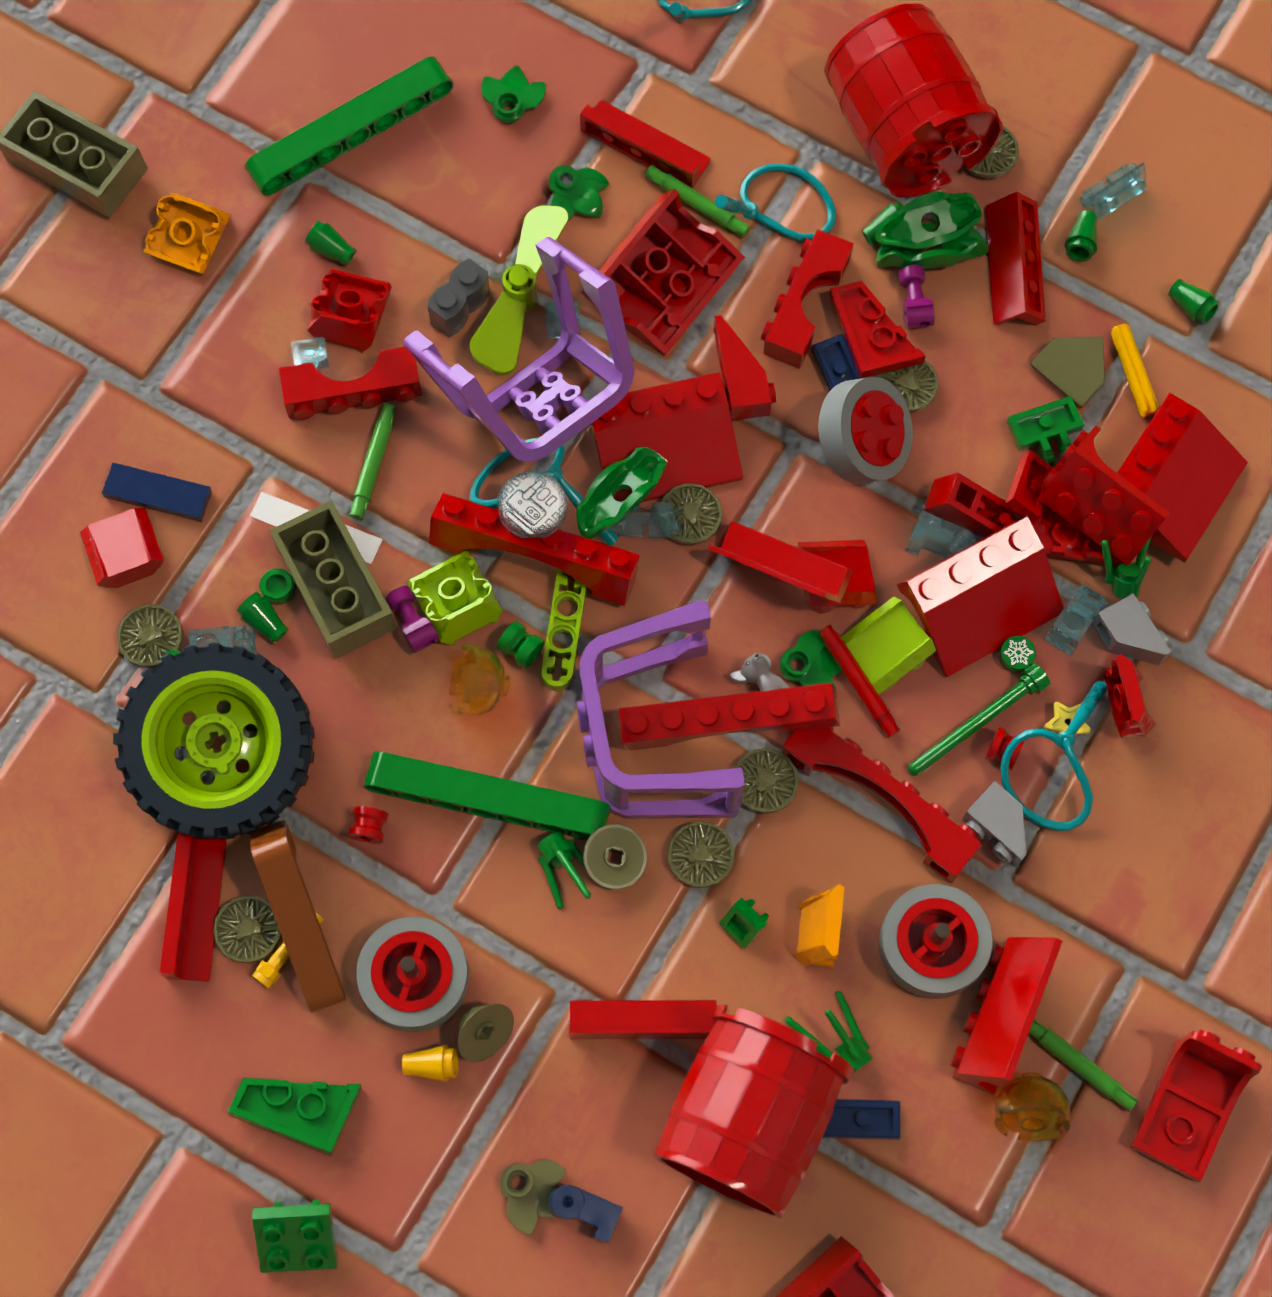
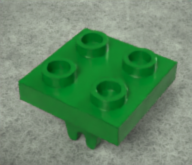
M312 1200L311 1205L283 1206L282 1202H275L274 1207L253 1208L252 1224L261 1273L337 1269L338 1255L330 1203L320 1204V1200Z

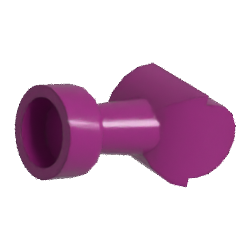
M910 265L900 269L898 272L899 282L902 287L907 288L908 299L903 300V319L906 328L934 326V304L932 300L924 298L921 285L926 280L924 267Z
M410 586L399 587L386 596L385 600L392 611H399L404 621L401 630L414 653L439 641V637L428 618L420 617L413 607L412 603L415 601V595Z

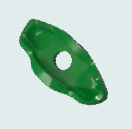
M928 193L911 200L888 216L877 229L875 241L880 245L896 248L926 249L948 243L970 230L981 220L982 211L976 198L970 193ZM924 214H932L936 217L938 227L934 232H928L922 227L921 219Z
M938 222L921 223L926 231L934 232L938 227ZM971 228L960 237L948 243L931 247L937 248L936 250L924 252L926 249L896 248L881 245L877 253L876 265L877 267L900 268L920 265L924 267V270L953 266L964 259H972L988 254L989 247L980 232L975 228Z
M638 447L626 459L615 462L603 470L591 484L585 499L577 506V525L582 537L592 539L624 520L656 487L668 465V461L650 448ZM621 489L631 490L632 493L625 501L619 502L614 499L617 491Z

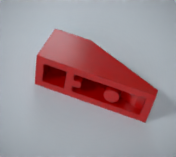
M722 315L714 316L713 332L731 420L737 421L770 416L771 404L776 403L774 383H768L764 368Z
M958 472L934 479L924 507L925 511L947 524L982 537H986L1006 525L1023 518L1005 504V500Z

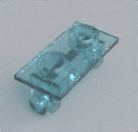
M1125 163L1121 168L1106 177V182L1109 185L1099 181L1089 189H1085L1080 197L1081 204L1085 208L1092 207L1093 213L1097 215V221L1112 213L1115 209L1147 189L1145 164L1141 163L1136 166L1134 163L1130 165Z
M653 502L652 507H639L638 505L633 512L624 520L611 527V529L618 536L642 537L644 536V524H648V537L673 538L674 534H680L681 523L680 521H675V515L683 512L684 509L672 508V502Z

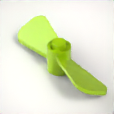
M538 206L527 213L523 222L515 265L510 266L503 274L504 291L470 340V352L473 359L479 365L496 374L508 375L517 367L526 311L532 309L537 302L536 276L543 266L535 244L545 237H551L558 241L568 224V213L564 208L559 206Z

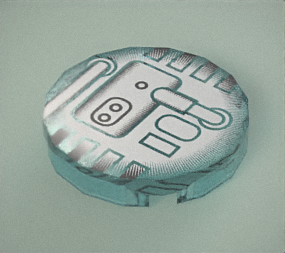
M528 471L518 473L505 482L499 492L497 507L500 521L508 531L521 538L529 539L530 537L538 536L539 538H544L560 528L565 520L568 501L565 490L556 479L545 473Z

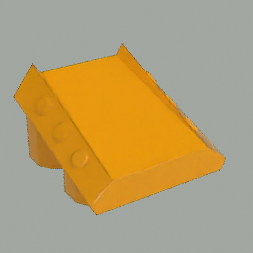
M176 193L162 197L156 208L159 219L155 227L148 231L143 253L204 274L231 214Z
M841 884L817 893L797 904L801 908L797 952L791 955L804 967L814 965L833 968L834 961L837 960L845 887Z

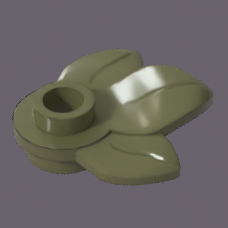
M539 1160L530 1166L517 1163L510 1165L502 1173L500 1187L505 1197L508 1198L507 1216L512 1224L521 1232L528 1235L532 1234L538 1216L542 1218H557L550 1212L547 1202L550 1193L557 1188L556 1185L566 1173V1170L558 1163L551 1160ZM516 1176H522L526 1179V1186L522 1190H515L512 1187V1180Z

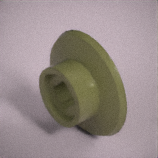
M610 824L597 829L589 837L585 844L583 860L587 873L597 884L609 889H622L634 884L642 876L647 864V850L642 838L633 829L620 824ZM610 849L616 852L619 851L621 856H619L618 865L608 862L607 858Z
M488 1004L469 1009L459 1022L458 1049L461 1056L471 1062L483 1061L493 1056L507 1042L514 1025L511 1010L502 1004Z

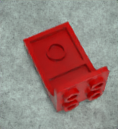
M1095 425L1089 434L1083 430L1073 444L1067 448L1059 459L1058 464L1041 483L1046 489L1038 500L1100 546L1103 540H1107L1110 553L1128 566L1170 512L1103 462L1094 446V439L1101 431Z
M1199 1030V1032L1192 1031L1177 1041L1130 1145V1148L1196 1182L1202 1181L1239 1096L1252 1077L1259 1074L1262 1068L1261 1064L1254 1061L1255 1056L1252 1053L1238 1047H1234L1232 1050L1220 1044L1221 1039L1218 1036L1205 1030Z

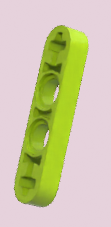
M559 569L556 575L542 663V680L545 686L553 691L565 690L572 683L587 587L576 579L574 592L568 591V576L564 575L566 573ZM565 600H571L577 604V612L571 616H564L558 611L559 604ZM559 633H567L572 637L573 641L568 648L559 649L554 646L553 638ZM556 657L563 658L562 672L567 674V676H561L559 681H553L552 675L548 674V672L555 671Z

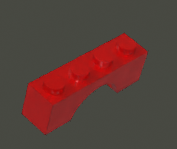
M819 229L816 230L812 240H805L799 256L803 260L799 267L793 266L787 280V285L790 288L786 295L782 293L779 295L774 307V312L777 315L773 323L768 321L763 329L760 340L765 341L764 355L796 368H801L813 342L815 326L805 316L801 303L815 289L825 286H839L851 260L854 243Z
M404 346L380 350L377 361L372 369L364 376L351 381L332 380L320 373L313 362L279 368L284 405L289 418L307 419L316 413L328 411L330 413H342L351 407L363 406L371 408L380 405L382 402L392 400L407 402L416 396H422L416 360Z

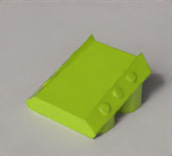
M464 551L408 581V585L424 614L433 625L440 642L453 646L456 640L491 622L497 623L503 611L495 598L490 583L484 579L476 561L468 551Z
M895 596L840 637L842 641H845L846 646L878 694L890 689L909 671L919 669L924 665L926 658L936 651L932 638L928 637L904 606L902 600Z

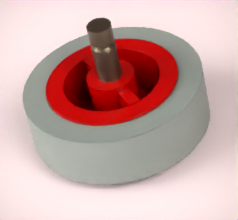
M866 377L841 382L833 387L825 397L820 410L818 428L821 448L831 468L841 478L853 483L886 480L898 474L909 458L913 440L911 415L899 390L883 378Z
M928 884L911 889L892 905L881 926L879 950L887 972L903 989L925 998H946L967 989L983 972L992 951V930L981 906L967 893L948 885Z
M405 917L383 925L369 937L358 958L356 978L361 997L376 1018L397 1030L420 1032L441 1025L456 1013L464 1001L468 990L469 967L461 944L446 927L427 918Z

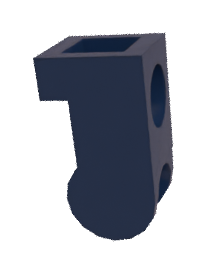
M572 1185L559 1186L552 1190L547 1202L550 1212L555 1217L560 1219L573 1218L593 1227L590 1238L601 1243H609L623 1209L622 1206Z

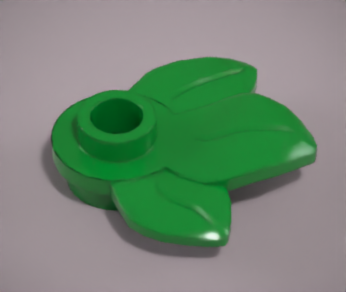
M515 65L502 76L500 81L493 77L484 76L481 92L483 98L493 105L495 117L502 122L512 123L518 121L526 110L536 108L542 103L546 94V83L533 82L528 84L521 68ZM508 106L514 108L512 110H504V108Z
M566 165L556 167L548 179L549 188L553 192L551 206L564 208L568 213V221L574 216L575 212L592 218L601 217L603 206L598 192L604 190L609 185L606 177L592 168L575 170ZM560 177H567L571 184L564 185Z
M811 630L803 633L799 637L796 647L787 650L780 659L782 675L789 681L799 682L801 686L832 683L836 689L832 678L840 674L842 670L831 653L828 652L829 649L825 647L824 639L818 633L820 630ZM794 661H799L802 663L803 669L799 671L793 670L790 664Z

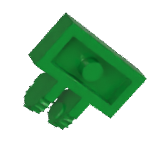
M1071 396L1009 416L1006 421L1018 450L1022 451L1037 446L1040 458L1051 467L1055 466V456L1049 441L1057 439L1058 448L1061 455H1063L1071 445L1068 435L1082 431L1084 423Z

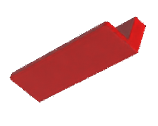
M600 100L595 108L586 104L580 113L581 132L647 167L654 165V167L667 175L670 173L673 177L691 188H694L710 164L709 156L603 100Z
M1014 192L986 206L993 323L1000 325L1015 318H1020L1036 326L1046 322L1038 206L1036 201L1019 192Z
M731 521L721 548L711 544L708 546V549L838 603H841L854 571L734 521Z
M178 832L159 972L166 979L203 982L210 980L215 944L213 931L215 919L219 911L227 842L224 839H202Z
M570 1000L569 1037L570 1039H707L715 1025L713 1016L717 1009L716 1000Z

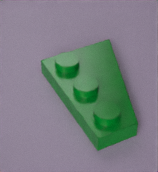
M243 1078L227 1112L233 1118L332 1156L361 1091V1084H347L346 1086L328 1085L327 1082H313V1084L292 1083L288 1080Z

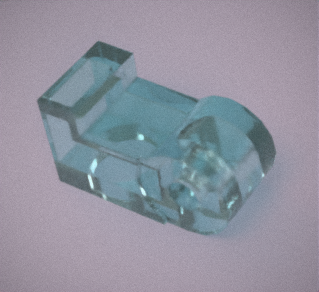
M921 511L905 551L918 556L923 548L942 555L945 559L975 543L976 539L969 530Z
M1082 584L1075 595L1070 598L1044 640L1071 656L1106 598Z
M223 626L188 630L189 643L197 648L208 647L209 643H220L225 647H233L234 645L244 647L247 651L257 655L255 630L253 627Z

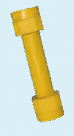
M316 913L319 924H321L324 919ZM284 942L266 963L262 960L257 966L256 971L252 974V977L268 989L279 979L281 975L278 971L289 959Z

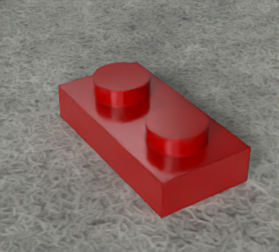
M1031 450L1022 455L1005 504L1023 518L1028 516L1031 523L1040 518L1044 503L1038 499L1046 489L1041 483L1053 467Z

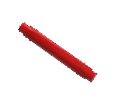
M831 624L820 630L818 633L824 639L823 642L829 649L828 652L831 653L874 718V722H877L881 730L887 735V738L899 732L900 728L896 725L890 710L846 646L845 641H842Z

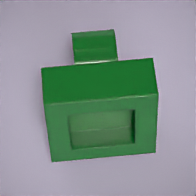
M741 898L733 904L719 924L745 949L768 924L766 921L769 915L764 913L760 916L752 908L755 904L753 899L745 901Z

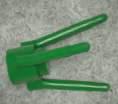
M1151 538L1138 553L1135 564L1130 563L1127 566L1122 563L1116 570L1113 568L1108 541L1103 540L1101 542L1106 568L1105 582L1112 584V591L1117 597L1124 599L1133 593L1136 597L1139 596L1141 584L1152 561L1150 557L1145 558Z
M561 831L544 838L537 846L542 854L538 861L545 871L557 908L562 909L564 905L551 867L552 865L555 869L564 867L583 896L589 899L591 897L590 891L571 864L574 856L585 867L583 854L578 850L573 840H566Z
M837 991L835 994L853 1036H848L830 1009L825 1011V1015L843 1042L835 1050L840 1057L845 1059L854 1068V1073L872 1060L873 1057L868 1052L870 1047L864 1040L843 993ZM787 1016L785 1018V1022L795 1031L818 1042L816 1050L831 1059L833 1052L791 1017Z

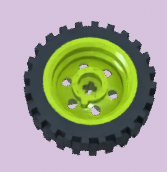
M209 643L208 647L197 648L195 645L183 647L184 652L174 656L168 653L160 658L162 660L161 664L154 669L147 667L140 674L144 678L136 688L130 686L125 694L129 697V700L124 710L119 709L116 719L120 721L119 732L113 733V744L118 746L119 758H115L117 769L122 771L125 782H123L125 789L134 796L141 810L155 818L156 822L179 833L197 838L234 839L235 836L250 835L252 831L258 830V828L267 823L272 824L280 818L279 814L287 806L291 807L297 800L295 796L301 786L306 785L309 778L307 772L310 763H313L315 752L312 750L313 739L315 738L314 727L311 725L307 704L302 699L299 690L267 658L260 654L251 653L244 647L236 645L225 647L220 643ZM222 701H228L231 705L230 711L226 714H221L217 710L218 704ZM188 712H193L196 715V721L192 725H186L183 722V717ZM249 724L255 725L258 729L257 735L253 738H248L244 735V729ZM216 735L222 739L226 738V743L221 745L222 751L217 752L214 748L210 749V745L215 742L214 736ZM179 747H185L188 751L187 758L182 761L175 757V752ZM241 759L247 760L250 765L249 770L246 773H239L236 770L237 761ZM206 771H212L215 775L214 782L210 785L204 784L201 776Z

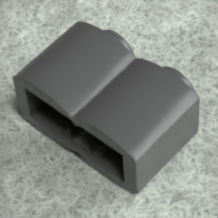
M470 258L457 265L450 275L449 282L436 289L428 301L427 308L430 324L447 337L457 334L467 323L469 313L478 310L489 296L488 271Z

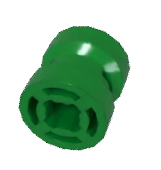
M514 621L500 637L496 649L504 655L510 654L515 658L516 664L526 669L539 656L545 641L537 635H530L526 632L524 625Z

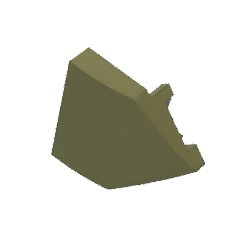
M1103 336L1053 338L1031 362V365L1067 396H1071L1073 401L1083 408L1104 385L1106 380Z

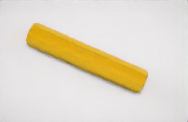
M1128 324L1117 325L1113 327L1111 336L1140 415L1143 418L1154 416L1160 407L1130 326Z

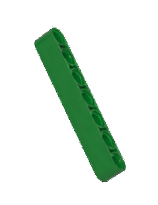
M436 57L424 58L255 153L247 160L245 169L263 195L275 194L441 100L451 92L454 83Z
M379 751L372 753L363 786L365 789L381 795L555 833L561 831L564 836L588 840L597 829L607 825L611 809L608 803L600 800Z

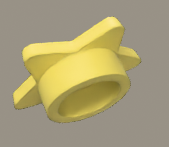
M1054 702V717L1044 725V728L1054 731L1057 735L1065 732L1069 725L1065 724V720L1069 719L1072 721L1080 704L1068 708L1060 702ZM1084 723L1074 736L1077 734H1089L1090 727Z

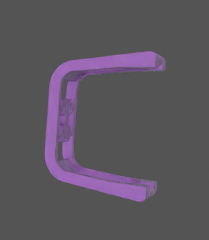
M545 237L535 246L550 284L562 328L561 336L552 349L489 395L485 394L477 379L457 363L451 367L443 361L435 345L418 330L407 336L403 342L404 347L463 415L477 419L494 434L513 457L524 462L538 461L548 456L617 405L628 393L633 383L635 372L615 282L551 237ZM565 265L580 274L579 278L585 293L599 309L613 360L580 336L579 323ZM570 356L609 384L602 392L589 401L585 399L579 386L568 384L562 373L552 372ZM541 381L545 391L538 398L534 392L526 391ZM511 401H515L524 419L528 421L535 420L543 435L531 443H526L510 430L497 412ZM561 404L564 405L570 414L562 421L558 419L555 413Z
M699 600L600 635L585 647L580 658V679L583 690L582 701L577 702V714L581 733L587 732V736H583L587 767H594L597 789L601 800L611 806L610 811L617 816L625 819L734 818L739 813L741 798L744 792L742 767L674 774L627 775L620 772L614 766L611 759L599 697V690L606 684L660 666L707 655L708 642L706 630L710 629L711 616L706 601ZM673 631L691 634L690 637L603 667V654ZM716 792L700 799L628 802V793Z

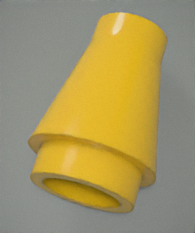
M442 1045L414 1053H404L402 1058L404 1076H417L448 1082L449 1078H456L458 1075L459 1058L457 1049Z

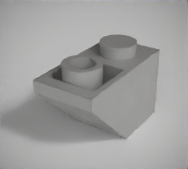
M1134 593L1100 611L1092 622L1094 629L1110 653L1122 654L1125 657L1160 665L1165 662L1172 652L1168 637L1162 630H1157L1151 621V613L1144 602L1138 601Z
M994 781L967 810L962 820L966 823V826L978 835V840L984 839L993 847L992 851L999 860L1005 864L1012 863L1017 867L1027 855L1023 807L1018 800Z

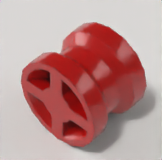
M998 727L985 759L991 762L995 760L1002 762L1006 747L1015 736L1007 734L1006 729ZM1024 741L1019 743L1010 758V770L1013 769Z
M354 807L352 816L355 821L354 825L349 828L348 837L366 843H383L384 834L382 826L387 822L388 813L372 807Z

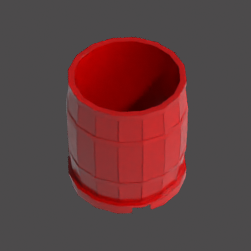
M901 4L884 9L855 26L840 39L828 55L824 68L827 81L835 93L842 114L845 116L866 156L878 169L881 184L885 189L888 188L892 196L897 198L918 197L939 190L952 183L949 175L955 173L964 165L970 171L982 162L996 146L1003 131V125L998 117L997 110L987 103L979 82L955 45L954 40L935 18L933 11L922 4Z
M719 1004L713 1016L715 1025L703 1046L698 1050L697 1056L683 1081L674 1105L670 1110L667 1124L660 1143L654 1152V1157L675 1171L713 1191L752 1209L781 1219L798 1185L805 1177L806 1171L820 1145L829 1120L832 1118L842 1084L849 1082L854 1068L836 1053H833L830 1059L816 1052L818 1042L785 1025L739 1007L734 1016L725 1014L728 1006Z

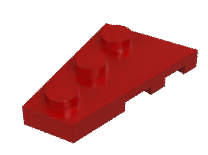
M863 281L830 288L829 297L860 379L925 362V354L919 347L916 349L907 339V333L900 325L896 326L885 313V307Z
M1044 504L1040 518L1035 520L1032 526L1047 556L1105 564L1102 547ZM1111 554L1113 566H1120L1123 562Z

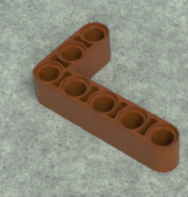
M286 820L252 831L250 843L252 856L310 1012L313 1013L346 1001L340 978L297 864L296 848Z

